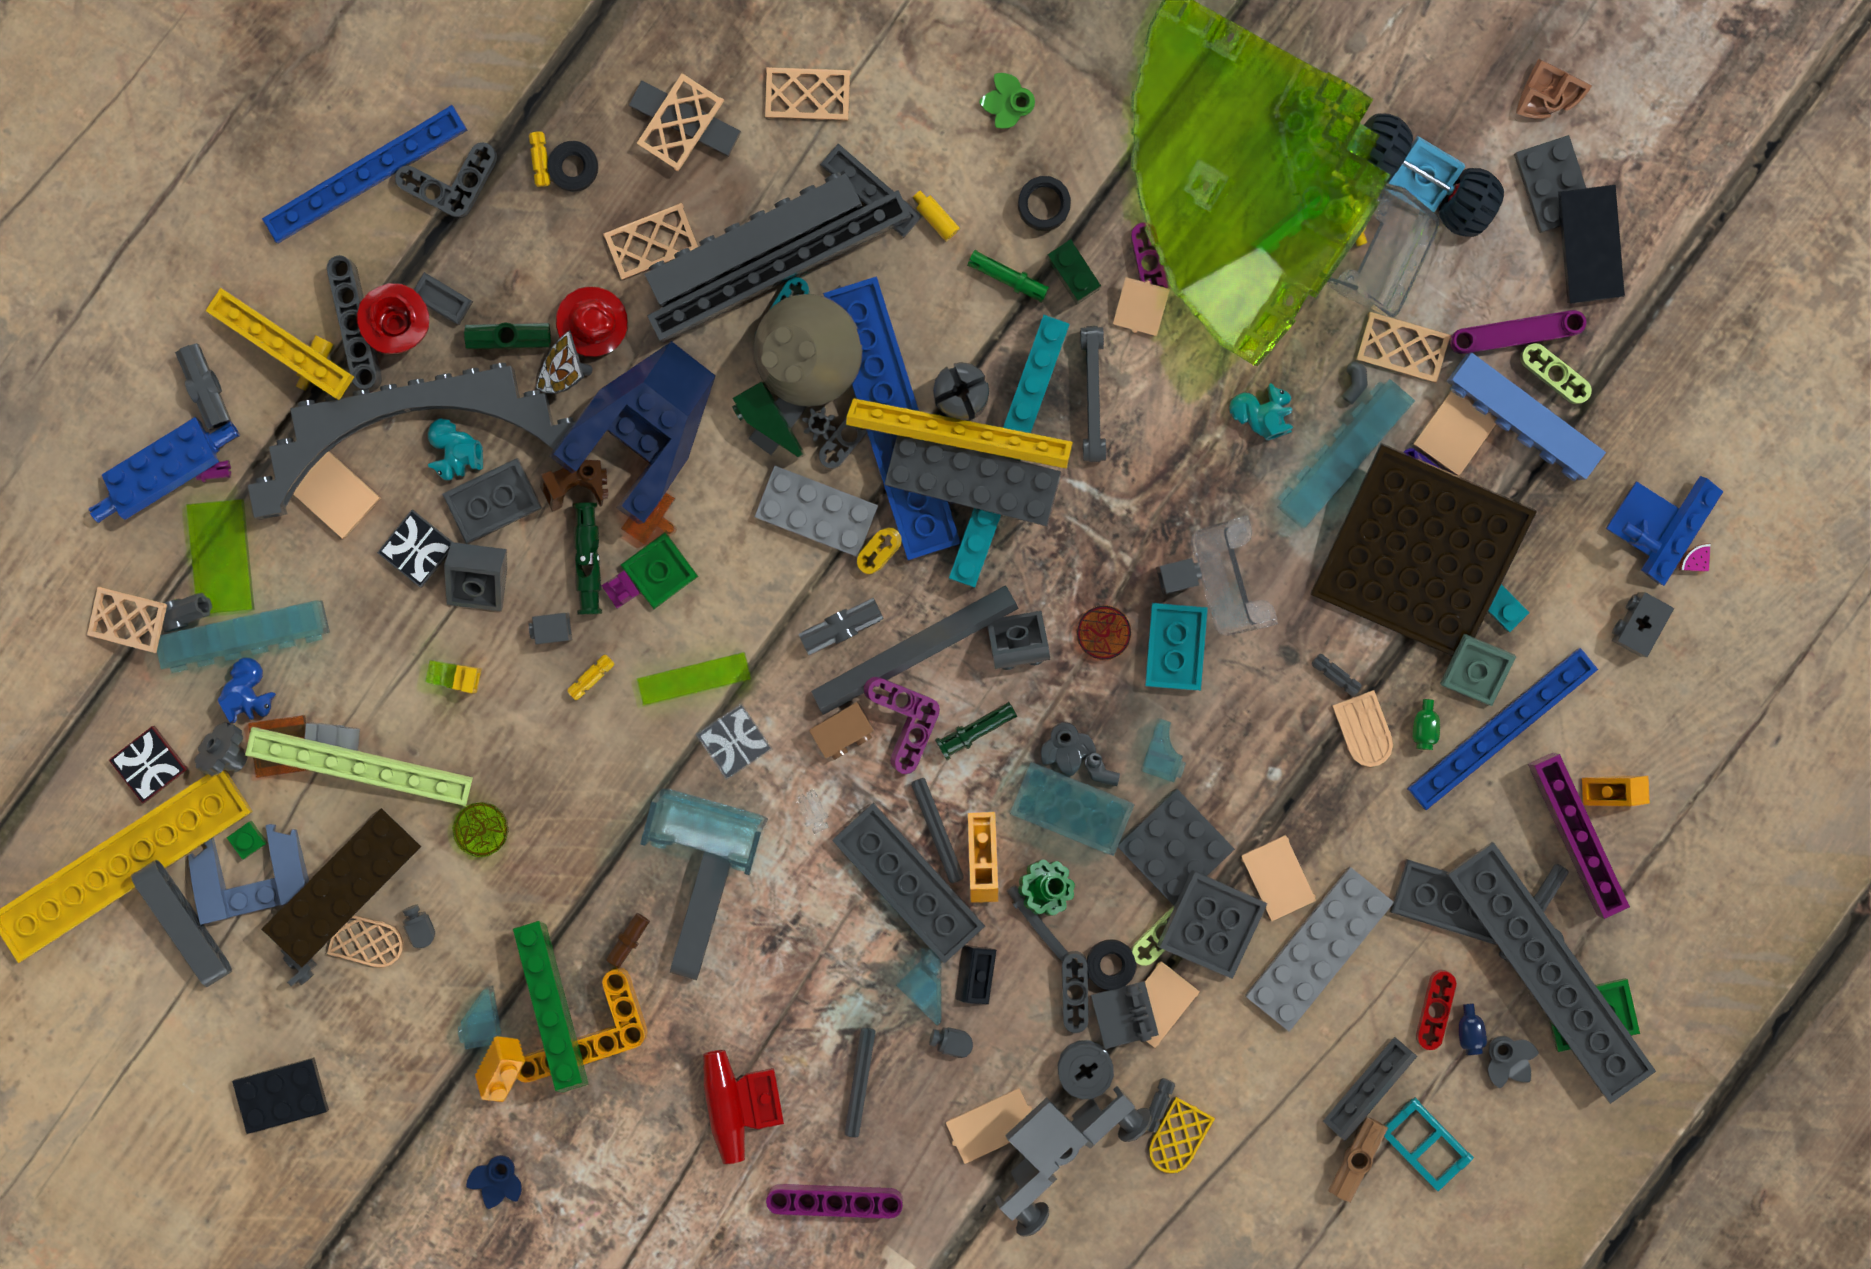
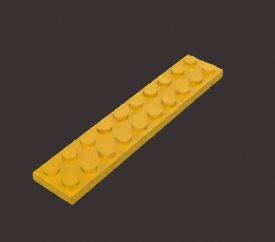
M223 769L221 773L214 776L207 774L0 909V936L17 962L20 963L135 889L136 887L131 878L133 873L154 860H158L166 869L253 811L226 770Z

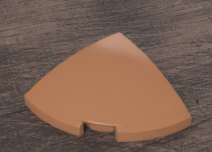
M1538 58L1525 85L1516 113L1529 118H1549L1552 112L1560 109L1568 111L1577 105L1586 96L1592 85Z

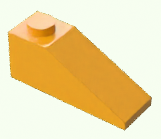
M995 812L968 813L971 903L998 902Z

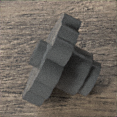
M227 722L217 725L212 733L205 736L203 742L198 747L200 753L195 758L196 768L210 776L221 773L223 769L232 772L241 770L247 761L244 749L239 746L243 740L242 730Z

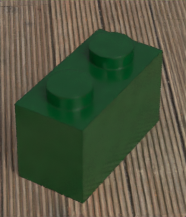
M1071 239L1047 254V261L1076 305L1100 290L1101 284Z

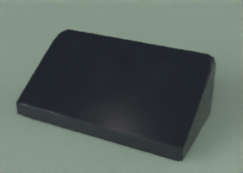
M970 945L962 947L955 995L956 1000L964 1003L989 1004L996 949Z

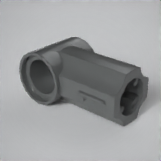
M199 593L184 599L164 602L167 604L162 626L163 631L178 630L189 626L188 623L210 616V610L212 609L210 599L203 593Z

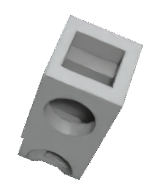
M314 722L306 723L305 739L358 751L360 728Z

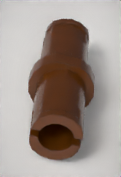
M636 913L625 931L620 932L617 936L619 940L606 958V961L620 968L633 948L636 949L639 945L637 941L650 920Z

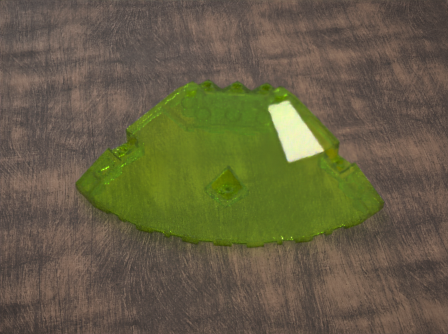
M1162 0L1148 27L1144 43L1146 50L1143 62L1138 67L1137 73H1139L1136 90L1132 91L1131 112L1134 113V128H1131V134L1134 135V150H1131L1132 171L1135 172L1138 188L1136 190L1140 209L1144 212L1145 232L1151 245L1155 247L1160 257L1159 262L1164 266L1169 277L1168 281L1176 296L1181 298L1190 309V312L1202 322L1206 330L1219 345L1258 367L1296 322L1294 319L1307 296L1310 295L1314 298L1318 296L1366 228L1380 203L1377 201V198L1391 175L1367 161L1370 159L1371 150L1375 148L1376 141L1380 135L1360 123L1373 98L1329 72L1325 73L1194 0ZM1234 33V38L1228 42V35ZM1208 182V189L1206 191H1203V184ZM1289 296H1293V303L1288 306L1286 300Z

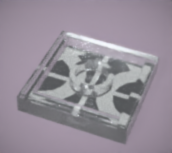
M742 703L695 734L726 780L773 749Z

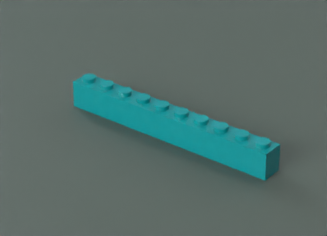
M1043 315L1003 428L1031 433L1067 334L1069 323ZM973 509L949 579L975 588L1001 515Z

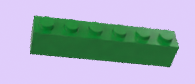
M536 921L514 928L513 932L555 1091L564 1093L589 1085L547 925L541 921Z

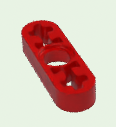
M1446 970L1435 971L1429 979L1416 1032L1417 1042L1426 1050H1435L1443 1042L1457 985L1455 977ZM1443 976H1446V980L1450 982L1449 987L1444 986L1442 990V995L1447 996L1446 1001L1440 997H1432L1433 992L1439 995L1440 986L1436 984L1437 979L1442 980ZM1434 1002H1439L1444 1007V1012L1440 1017H1431L1429 1014V1007ZM1426 1019L1433 1023H1440L1439 1028L1434 1025L1432 1033L1436 1036V1040H1431L1429 1044H1426L1427 1041L1423 1038V1034H1428L1431 1027L1430 1024H1425Z

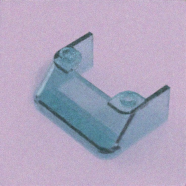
M661 789L651 802L640 845L646 846L649 841L650 845L658 848H666L667 845H673V843L727 857V861L732 863L731 867L733 869L745 871L744 874L750 875L756 862L768 818L757 813L683 792Z

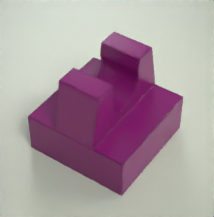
M625 570L601 585L617 609L641 594Z

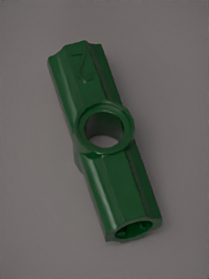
M505 322L500 324L465 325V348L507 350L516 348H550V324H511ZM507 329H512L514 331L513 341L503 343L501 340L502 333Z

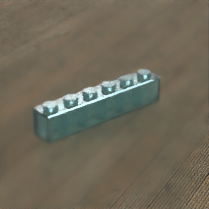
M1391 379L1385 381V383L1379 381L1369 392L1372 398L1366 405L1361 402L1351 413L1354 417L1348 425L1343 423L1334 432L1333 436L1336 439L1330 446L1324 444L1314 456L1318 459L1311 468L1306 465L1296 476L1300 481L1292 489L1288 486L1278 497L1281 503L1277 508L1299 527L1306 528L1415 402L1411 396Z
M315 600L160 635L157 648L160 668L170 669L171 673L188 670V664L197 663L198 667L215 664V658L224 657L225 661L242 658L241 653L251 651L252 655L269 652L268 647L278 645L279 649L296 646L295 641L305 639L306 643L323 640L322 634L330 633L323 600Z

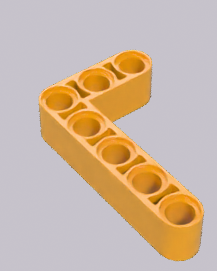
M612 968L606 973L602 981L615 1025L577 1037L578 1044L584 1045L588 1051L587 1056L582 1057L583 1064L640 1046L647 1037V1026L631 977L624 968ZM613 974L621 976L623 986L620 988L613 987L610 983V976ZM619 1002H629L632 1006V1012L629 1014L620 1012L618 1008ZM630 1027L637 1028L641 1034L640 1039L631 1040L627 1035V1029ZM601 1037H611L614 1041V1047L611 1049L604 1048L601 1044ZM544 1048L524 1055L525 1062H531L535 1067L534 1074H526L521 1069L517 1077L519 1081L527 1083L551 1076Z

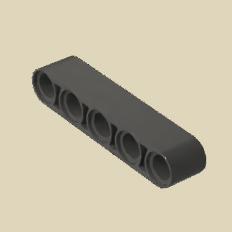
M337 255L328 261L327 273L350 374L354 376L352 382L360 389L374 391L382 382L376 350L365 341L359 328L351 331L349 328V321L353 317H357L360 302L364 298L358 269L353 261L342 255ZM347 263V273L343 276H338L336 269L339 264ZM347 290H353V300L345 304L343 302V294ZM359 344H365L366 354L361 358H357L355 348ZM366 371H371L372 381L367 385H363L361 382L362 374Z
M707 843L670 973L697 981L735 850Z
M154 860L131 875L135 887L204 986L209 987L232 972L229 961L204 924L200 925L197 914L162 863Z

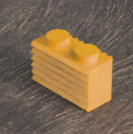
M496 1036L493 1038L494 1041L491 1042L492 1045L489 1046L490 1049L487 1050L488 1053L485 1054L486 1057H483L475 1077L482 1100L504 1102L526 1060H524L521 1044H519L520 1040Z

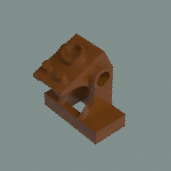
M584 460L574 473H570L565 468H562L555 472L551 470L542 474L540 488L552 512L562 508L567 491L578 486L589 489L601 507L603 499H608V489H603L602 485H607L606 468L601 469V460Z

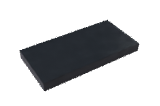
M1616 185L1559 191L1558 199L1567 303L1572 304L1624 297Z

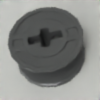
M1078 1040L1068 1045L1061 1053L1058 1061V1075L1063 1088L1071 1096L1080 1099H1094L1102 1095L1110 1087L1114 1077L1113 1063L1108 1051L1099 1043L1091 1040ZM1094 1062L1096 1063L1090 1068L1091 1073L1089 1075L1083 1072L1077 1077L1075 1076L1081 1072L1080 1066L1082 1064L1088 1067Z

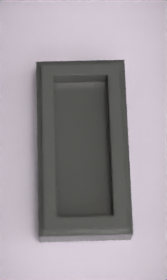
M425 272L414 288L426 306L460 325L473 303L472 300Z

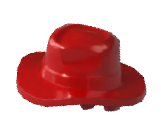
M389 283L379 286L368 292L360 302L357 312V323L360 333L365 341L378 352L385 354L406 352L419 344L429 329V312L425 302L414 289L403 284Z
M588 286L578 288L567 294L559 304L556 313V329L559 338L567 331H571L577 354L596 357L610 353L620 345L627 331L628 320L624 305L616 295L600 287Z

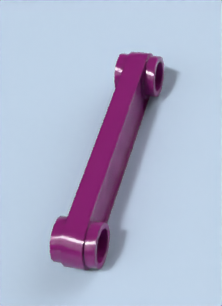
M1570 310L1462 328L1451 335L1449 344L1455 353L1469 354L1571 337L1584 331L1586 318L1581 312ZM1569 316H1573L1578 320L1579 326L1577 330H1572L1568 327L1567 319ZM1459 334L1465 335L1469 340V345L1466 349L1459 347L1456 342Z

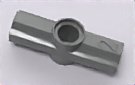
M196 343L180 348L175 354L186 377L185 387L192 401L197 403L207 429L219 428L232 421L220 394L222 389L215 373L210 370L200 345Z
M872 598L849 610L844 609L825 618L824 622L802 631V633H799V636L808 655H811L833 643L838 644L859 634L858 631L866 627L868 628L884 618L875 599Z

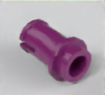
M230 461L218 462L197 475L196 480L206 482L207 479L231 478V471H229L231 469Z

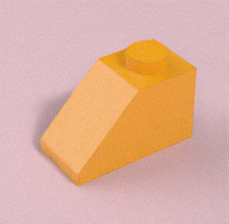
M1648 776L1582 778L1583 805L1637 806L1650 804Z

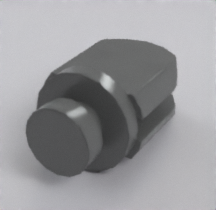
M418 904L412 905L403 910L404 916H408V918L402 921L403 927L413 947L425 948L432 943L435 937V929L429 915L425 911L418 913L420 910Z
M943 1027L941 1033H939V1030H932L929 1045L936 1046L938 1044V1052L957 1058L967 1057L971 1053L973 1041L967 1032L950 1027Z

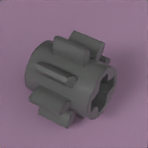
M825 407L821 409V413H816L811 408L812 416L810 419H802L809 425L804 430V433L808 434L812 431L814 433L813 441L815 442L818 436L822 435L826 440H829L828 431H836V428L830 425V421L834 420L835 416L830 415L827 417L825 415ZM818 417L821 421L826 419L827 422L824 424L825 429L823 431H820L818 428H812L815 425L814 419Z

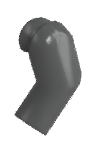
M1356 361L1351 362L1347 366V373L1351 376L1352 384L1342 395L1351 405H1353L1368 385L1367 369L1362 363L1359 364Z
M1095 752L1090 753L1085 759V767L1091 779L1096 782L1117 786L1120 773L1106 770L1101 755Z

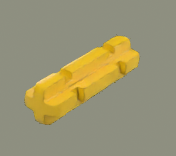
M540 131L532 132L529 134V141L533 147L530 149L533 171L536 172L534 174V181L537 187H545L551 183L550 175L547 173L548 158L547 150L544 147V144H546L545 135Z
M608 655L601 656L596 661V665H592L577 679V683H573L568 688L567 692L573 699L579 700L585 694V690H589L604 676L603 673L605 671L608 672L614 666L613 660Z

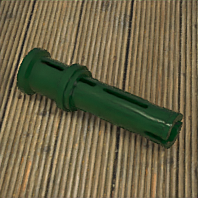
M1007 702L964 728L963 726H958L953 733L942 739L936 738L935 741L948 761L954 753L963 748H971L973 741L1018 716L1010 702Z

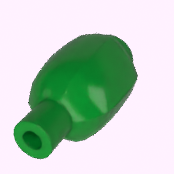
M1423 699L1422 710L1417 713L1414 719L1412 738L1416 743V749L1433 750V745L1440 738V718L1433 711L1434 700Z

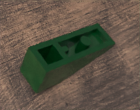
M759 382L732 398L735 402L732 408L740 421L744 419L747 424L795 456L801 458L806 455L764 382Z

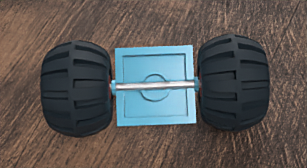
M1378 113L1371 116L1356 135L1348 152V163L1358 177L1372 183L1386 182L1387 186L1432 213L1439 206L1441 221L1454 234L1465 237H1474L1481 234L1493 221L1502 205L1504 189L1500 181L1491 172L1481 168H1467L1464 170L1465 164L1421 137L1417 136L1413 142L1411 130L1398 116L1386 113Z

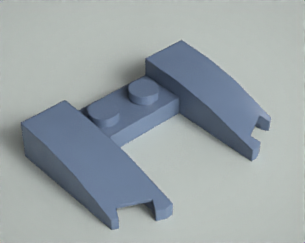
M274 824L266 825L275 878L226 889L214 838L205 843L207 848L195 857L193 853L190 854L188 859L191 882L200 925L287 904L309 881L297 830L292 829L291 834L287 835L275 832L276 825Z

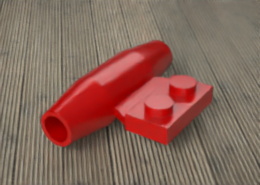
M725 1050L704 1053V1092L711 1131L723 1164H734L744 1161L745 1126L762 1129L784 1124L774 1068L746 1073L736 1081Z

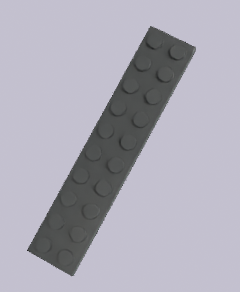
M1494 842L1489 843L1447 873V876L1610 1104L1656 1072Z

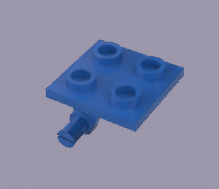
M1635 482L1606 529L1650 556L1652 552L1656 553L1660 549L1662 543L1659 540L1679 508L1639 482Z

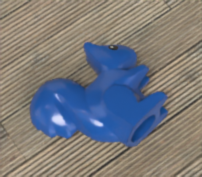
M252 658L239 659V661L233 664V669L230 671L232 679L225 684L218 698V702L230 723H235L237 715L245 713L249 719L253 720V710L259 716L266 717L271 710L272 699L276 695L274 692H269L257 696L252 688L261 681L263 669Z

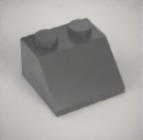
M451 542L444 565L447 605L502 612L507 576V549Z

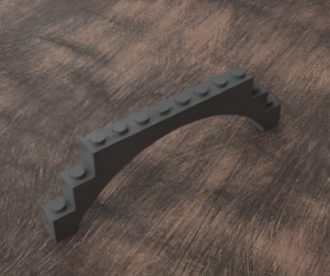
M506 363L490 365V370L479 372V368L463 370V375L452 377L451 373L435 376L434 381L424 382V379L410 380L407 382L408 386L398 388L397 384L384 385L380 387L381 391L370 393L369 389L352 392V397H341L340 400L333 396L325 397L326 402L316 404L314 400L298 402V407L290 408L296 441L294 442L293 438L277 440V445L269 446L275 480H272V476L260 477L255 479V484L248 485L253 516L256 519L262 520L287 515L286 506L295 490L311 468L328 451L362 428L389 417L412 411L431 409H457L482 413L523 428L541 439L553 450L575 421L573 417L557 420L558 425H553L548 396L545 393L540 394V390L523 393L524 397L520 398L515 370L512 366H507Z

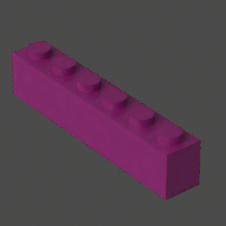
M1551 753L1529 763L1530 771L1597 916L1606 919L1630 908L1561 755Z

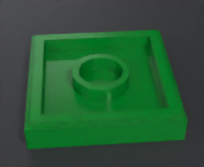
M666 532L621 564L653 609L659 607L699 577Z

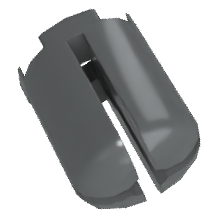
M964 362L954 363V368L948 369V367H945L940 371L934 383L933 394L936 407L946 417L971 421L978 417L986 407L989 397V385L985 381L983 372L973 364ZM962 386L963 389H968L969 393L966 394L967 400L965 402L960 397L953 396V394L957 393V387Z

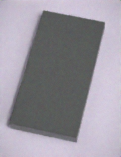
M1406 859L1394 897V903L1390 910L1391 913L1496 945L1447 876V871Z

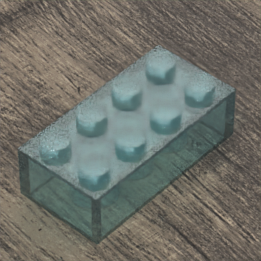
M1030 760L1009 813L1114 856L1135 804Z

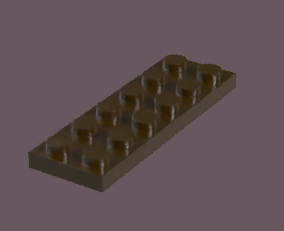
M381 808L261 930L303 968L422 846Z

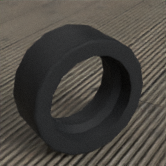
M1039 176L1031 179L1023 186L1018 198V211L1021 219L1029 227L1038 231H1049L1059 227L1066 220L1070 211L1071 197L1067 187L1060 180L1051 176ZM1041 187L1053 189L1059 195L1061 201L1059 212L1048 220H1040L1034 217L1028 208L1030 194L1035 189Z

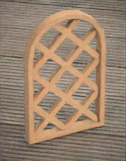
M354 915L352 918L356 920L349 924L347 922L331 938L327 951L329 955L369 966L386 967L399 959L403 951V939L395 927L385 922ZM363 921L373 923L374 925L366 928ZM359 922L364 931L355 935L350 926ZM381 926H385L391 929V931L385 933ZM378 927L382 936L373 940L369 931ZM347 929L352 938L343 942L338 933ZM395 933L399 942L392 946L387 936ZM366 934L370 943L362 947L357 938ZM336 937L340 945L332 949ZM385 939L389 948L380 952L376 943ZM354 940L358 950L350 954L345 945ZM373 946L377 955L368 959L364 950ZM397 946H399V952H398V954H397V952H396L395 949H394V948H396ZM342 947L346 955L334 951ZM391 950L395 958L387 963L383 955ZM361 952L365 960L354 958L353 956ZM379 957L383 964L373 963L371 961Z

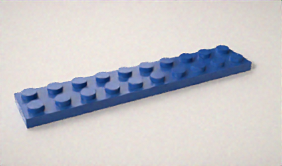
M877 276L823 293L824 297L842 306L852 317L858 328L857 332L863 352L858 375L852 383L856 398L919 411ZM866 429L883 484H885L897 435ZM884 485L908 560L961 544L948 501Z

